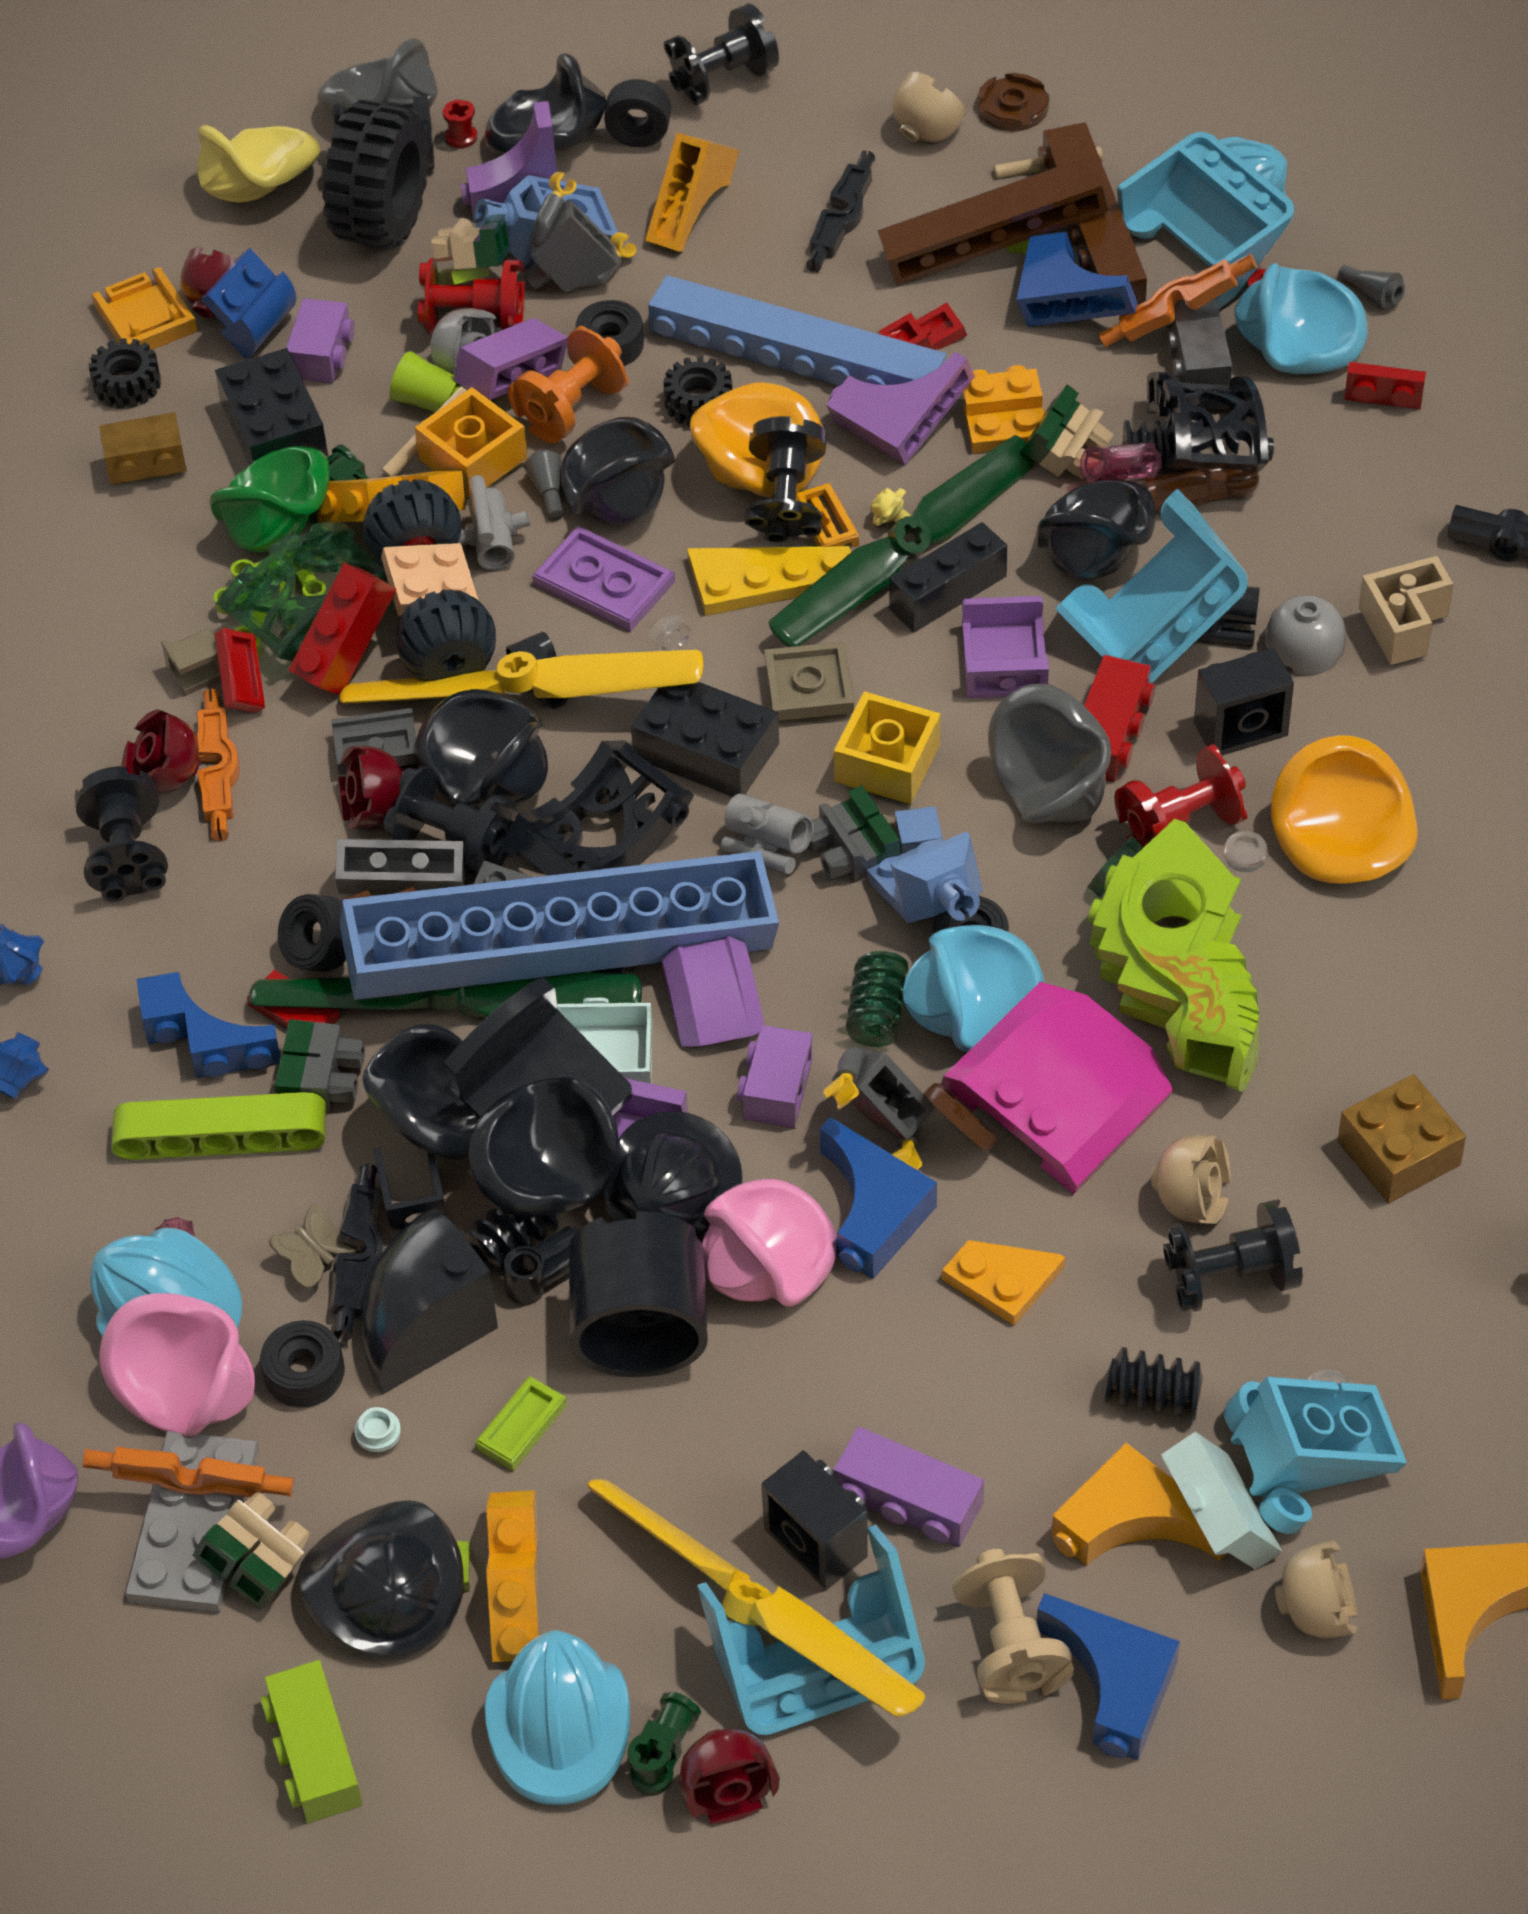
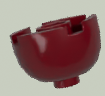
M195 247L190 249L180 275V287L186 299L193 305L192 309L194 312L205 318H213L216 315L201 299L236 259L214 249L211 256L200 254L203 247Z
M159 709L148 712L138 721L134 728L140 731L135 743L130 741L126 743L122 767H127L128 774L140 776V771L149 774L156 782L158 794L170 793L182 787L197 773L200 765L198 739L188 723L179 717Z
M351 746L345 750L340 763L348 764L346 777H338V801L341 816L344 821L352 819L351 824L348 826L350 829L379 827L384 824L388 810L391 807H395L401 792L399 790V782L403 774L402 769L392 755L380 748Z
M717 1729L706 1733L687 1750L682 1759L679 1782L685 1805L692 1817L698 1819L697 1813L708 1815L710 1823L722 1824L741 1820L762 1809L761 1799L770 1790L774 1797L779 1788L780 1777L770 1753L761 1740L745 1730Z

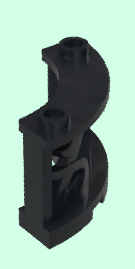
M1152 372L1147 376V413L1167 417V421H1164L1162 426L1166 447L1167 469L1205 468L1260 472L1272 460L1274 441L1272 437H1267L1262 400L1252 379L1246 376H1235L1230 379L1229 385L1180 383L1177 376L1170 372ZM1206 409L1230 410V413L1216 422ZM1225 438L1227 447L1235 454H1238L1240 442L1238 440L1245 441L1249 446L1250 456L1227 455L1222 440ZM1212 446V450H1213V453H1214V454H1205V453H1196V452L1205 450V449H1207V448H1209V447Z
M625 740L601 741L591 760L570 783L575 790L561 802L554 797L538 808L518 813L500 848L511 857H525L547 876L640 865L660 846L674 827L681 825L689 814L688 806L694 794L689 790L683 789L635 752L636 748ZM627 765L640 774L632 784L625 771ZM651 783L665 793L653 812L647 809L656 802L654 793H645L636 800ZM606 794L609 795V803L599 804ZM623 810L624 828L620 844L608 847L580 846L583 840L580 821L584 817L608 818ZM570 831L573 834L567 841L566 833Z

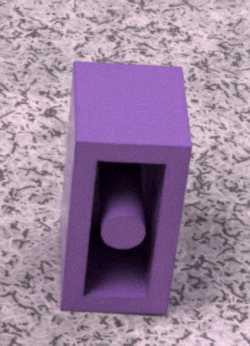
M303 298L286 347L302 380L334 383L338 368L343 369L346 360L345 347L347 342H352L355 332L354 319H349L347 303Z
M761 1025L757 1042L750 1041L746 1059V1065L750 1067L748 1077L741 1076L738 1085L737 1101L743 1102L744 1120L796 1128L813 1061L812 1033Z

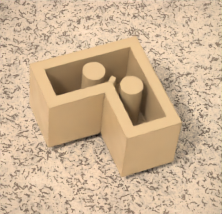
M1438 556L1363 575L1359 609L1390 665L1428 655L1432 620L1449 616L1453 582Z

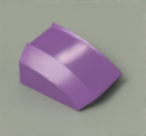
M727 935L724 939L683 947L677 945L662 958L663 979L681 1047L704 1046L760 1033L761 1025H764L745 942Z

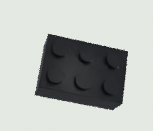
M287 348L215 370L220 402L249 465L268 453L291 446L314 448L324 453L326 457L328 456L323 422Z
M699 681L694 684L659 687L631 726L632 746L636 748L635 752L653 766L734 797L737 794L747 793L779 745L778 712Z

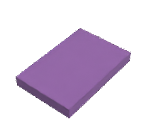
M577 526L532 575L533 585L629 632L636 627L675 582V572L580 526Z

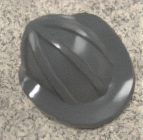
M412 38L402 43L390 58L354 65L330 76L319 89L317 98L322 106L333 111V103H344L346 109L353 103L363 99L413 109V97L428 96L429 107H431L437 97L438 88L434 74L429 66V57L424 44L419 39Z
M1030 684L1020 687L1007 695L997 706L991 717L988 729V746L994 772L1021 814V818L1029 823H1043L1047 821L1074 823L1088 820L1098 809L1104 796L1106 785L1105 772L1111 759V745L1106 732L1097 719L1077 699L1055 686Z

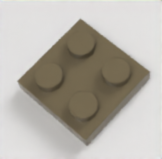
M844 641L764 650L772 710L778 712L779 721L850 714L854 712V699Z

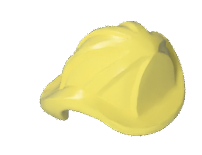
M202 125L198 130L201 144L197 165L199 183L204 191L220 200L238 203L257 200L272 192L278 185L290 181L309 168L318 159L321 147L311 135L291 127L272 126L245 129L229 141L214 127Z

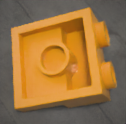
M1014 365L1005 372L989 374L982 369L974 370V379L960 395L972 454L990 452L1014 435L1019 436L1026 443L1044 415L1042 407L1043 395L1037 369H1026L1022 365Z

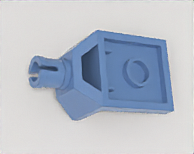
M528 175L515 186L503 203L480 199L474 210V223H477V228L481 227L490 215L505 214L510 252L517 260L522 261L524 269H528L535 263L531 255L530 235L537 213L547 194L553 193L549 186L550 179ZM560 181L561 189L565 188L567 182ZM576 184V190L570 195H564L562 199L564 202L570 199L610 239L618 231L600 189Z
M967 831L945 841L941 838L925 841L913 850L899 856L888 857L880 864L866 869L870 884L907 923L933 917L945 911L955 920L962 921L965 920V917L959 910L960 908L969 917H972L980 905L978 894L983 891L971 837Z

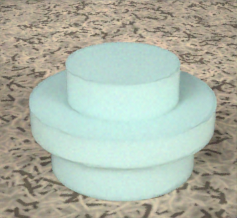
M370 1408L356 1422V1440L363 1449L370 1452L389 1450L398 1442L401 1436L400 1422L395 1414L385 1408Z

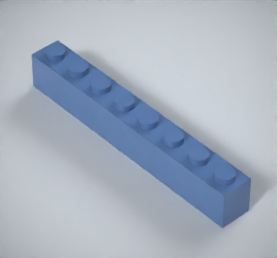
M669 275L665 276L648 304L650 332L829 382L837 386L842 385L848 376L876 385L902 384L933 372L947 361V353Z

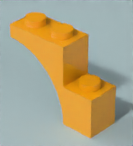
M432 471L382 478L329 481L326 497L322 505L317 509L318 522H364L367 508L378 492H382L385 487L391 484L394 486L399 484L398 481L409 480L412 482L413 479L425 480L439 486L450 495L459 511L466 510L462 471Z
M536 1490L492 1492L488 1496L486 1512L489 1558L486 1573L492 1662L513 1661L528 1642L540 1636L537 1569L539 1534Z

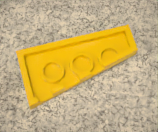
M849 546L687 548L688 562L705 616L797 598L851 553Z

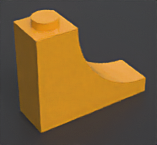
M676 132L645 241L684 252L691 229L707 200L719 188L730 185L740 150Z
M1125 1443L1052 1515L1051 1538L1055 1546L1067 1557L1073 1558L1075 1556L1086 1566L1095 1558L1114 1547L1148 1539H1163L1188 1544L1210 1554L1219 1561L1227 1554L1216 1555L1175 1480L1128 1443Z
M1528 1542L1424 1549L1420 1577L1441 1700L1460 1699L1465 1680L1464 1657L1475 1638L1497 1619L1512 1612L1528 1608Z

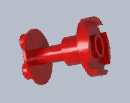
M430 258L428 263H420L419 283L425 286V300H419L418 322L423 323L424 329H427L429 334H433L438 321L439 308H474L492 313L495 317H501L502 330L522 323L524 319L525 286L524 282H517L516 272H524L522 261L505 260L501 279L475 278L473 286L439 285L437 262Z
M1214 744L1200 749L1196 755V771L1199 782L1180 791L1174 786H1169L1153 793L1142 781L1132 780L1116 789L1114 794L1116 814L1120 824L1128 821L1133 833L1126 836L1136 853L1141 851L1174 819L1188 824L1190 822V813L1208 805L1227 824L1236 825L1247 819L1248 815L1241 791L1246 787L1245 779L1236 766L1229 767Z

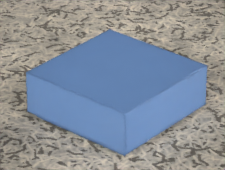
M936 806L895 811V824L902 853L917 848L925 841L938 838L943 840Z

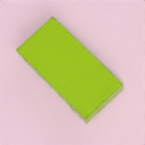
M528 1376L475 1441L476 1450L514 1472L567 1406L566 1397L533 1377Z

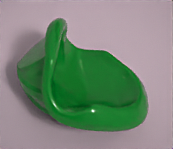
M291 446L268 453L255 460L236 475L229 487L221 488L212 493L209 500L212 514L217 521L225 523L231 540L238 547L254 553L280 548L292 541L302 531L309 514L315 512L322 505L328 491L330 478L328 459L321 451L302 446Z

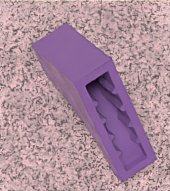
M548 101L533 103V116L530 126L523 138L511 150L490 162L466 168L468 183L461 184L463 206L471 205L473 220L474 210L480 199L503 203L509 192L528 175L550 179L552 174L557 172L553 126Z
M954 352L947 361L933 372L902 384L876 385L848 376L842 385L837 386L832 391L826 407L837 425L906 466L975 376L967 358Z

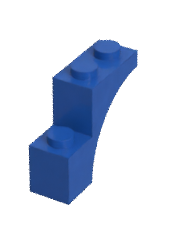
M179 972L136 979L141 1017L148 1045L160 1042L170 1043L178 1039L188 1038L196 1078L206 1076L217 1077L229 1072L262 1069L269 1065L280 1064V1049L274 1025L245 1026L229 1023L211 1016L197 1006L189 997L183 987Z

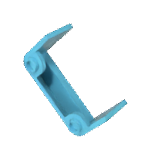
M876 1525L867 1527L878 1571L863 1575L854 1581L847 1597L851 1617L834 1622L833 1624L914 1684L920 1679L925 1669L923 1649L897 1549ZM707 1583L697 1585L715 1653L739 1713L751 1731L760 1735L773 1734L869 1700L783 1642L779 1641L764 1646L761 1635L755 1626L745 1625L735 1620L727 1621L723 1606Z

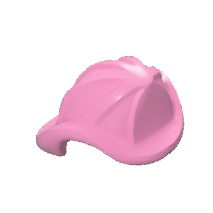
M758 1179L744 1182L718 1196L705 1209L704 1216L710 1223L702 1244L705 1247L706 1279L716 1291L733 1300L764 1301L774 1297L784 1306L791 1307L797 1305L810 1296L824 1282L834 1265L838 1252L837 1235L834 1226L820 1204L796 1185L777 1179Z
M171 1293L142 1295L121 1306L113 1315L104 1331L100 1345L99 1361L107 1387L120 1404L131 1414L162 1431L179 1432L185 1437L197 1436L208 1424L218 1423L238 1414L251 1402L254 1395V1371L246 1352L238 1343V1328L228 1313L209 1302Z

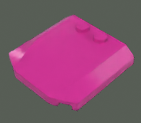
M1039 982L943 1076L941 1082L942 1086L972 1111H975L980 1106L1042 1157L1043 1161L1040 1167L1073 1194L1170 1098L1173 1090L1152 1047L1088 995L1044 982Z

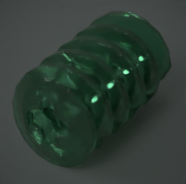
M889 951L866 953L859 957L854 965L846 1031L850 1038L859 1044L870 1047H883L895 1042L896 1035L894 1032H897L901 1026L900 1015L903 1012V987L909 969L906 959L897 953Z

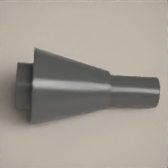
M1343 265L1339 269V279L1357 285L1361 291L1385 309H1389L1399 303L1404 296L1405 284L1400 273L1360 271L1347 265Z
M538 450L525 461L524 469L544 499L548 517L550 519H558L564 514L559 497L562 459L558 453L549 450Z

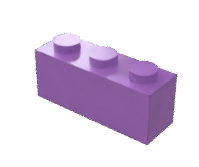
M536 318L529 319L460 347L456 357L457 366L454 381L468 390L473 387L487 399L492 400L508 393L510 384L521 373L535 371L547 377L555 370H562L568 337Z
M859 1426L833 1470L836 1481L847 1492L849 1490L855 1491L868 1508L881 1513L885 1519L894 1524L902 1525L905 1523L923 1531L927 1537L939 1543L949 1542L960 1547L984 1503V1479Z

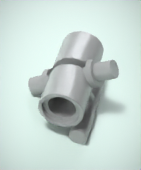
M476 475L469 480L471 496L469 497L468 504L472 523L466 524L465 529L461 530L459 543H461V546L468 544L472 547L476 546L478 563L482 568L493 571L502 570L508 567L515 558L511 535L517 534V529L530 526V518L526 510L512 514L511 511L507 512L502 492L495 488H486L485 479L480 475Z
M737 794L729 801L724 815L725 825L728 830L741 834L745 838L742 841L725 836L721 842V850L729 854L761 851L766 867L790 874L795 868V859L778 853L779 848L793 853L804 851L812 840L814 824L812 818L808 815L781 806H775L772 803L746 794Z

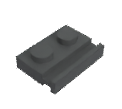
M412 708L331 719L339 775L346 774L348 764L340 763L345 750L351 746L380 748L392 755L400 766L418 763L415 753L416 733Z

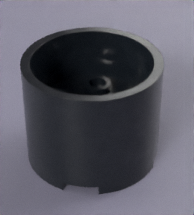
M636 1211V1219L620 1220L606 1224V1221L601 1217L586 1224L575 1233L569 1244L570 1346L573 1354L579 1361L594 1370L610 1375L650 1377L682 1369L693 1363L703 1354L708 1343L705 1247L696 1237V1230L692 1225L671 1215Z

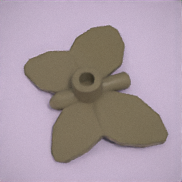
M318 1203L310 1206L304 1218L305 1229L297 1227L295 1234L286 1232L273 1235L269 1239L271 1248L280 1257L291 1262V1274L295 1281L305 1289H312L321 1281L324 1272L322 1261L326 1265H331L334 1262V1257L331 1254L337 1255L339 1253H355L359 1251L338 1240L337 1236L340 1228L332 1226L328 1214Z

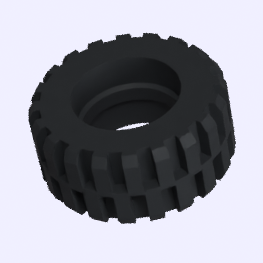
M363 99L348 106L345 109V114L341 115L338 127L334 130L331 138V147L328 148L327 166L324 169L323 176L325 183L322 190V199L325 202L323 211L324 216L327 218L326 224L339 240L390 249L401 245L403 240L407 239L410 235V229L417 221V213L421 210L423 192L426 190L427 184L426 174L427 170H429L428 131L424 125L425 121L414 109Z

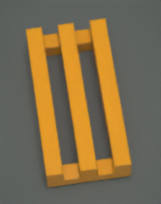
M830 483L797 493V501L807 503L806 500L809 499L811 505L819 509L823 515L822 525L830 538L826 537L821 528L819 535L812 536L818 547L845 546L848 543L852 547L859 545V534ZM818 496H824L844 533H838Z

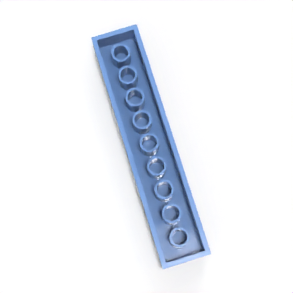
M761 851L342 900L340 931L354 1000L661 963L662 958L677 945L683 947L724 939L727 935L745 942L748 952L773 948L779 926V919Z

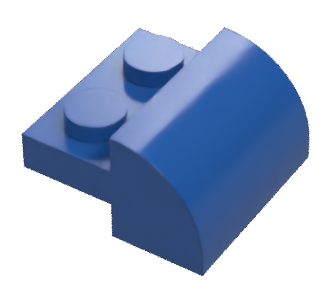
M249 248L235 260L201 300L225 325L220 333L247 359L253 355L293 309L297 297L294 286L284 271L275 275L254 251Z

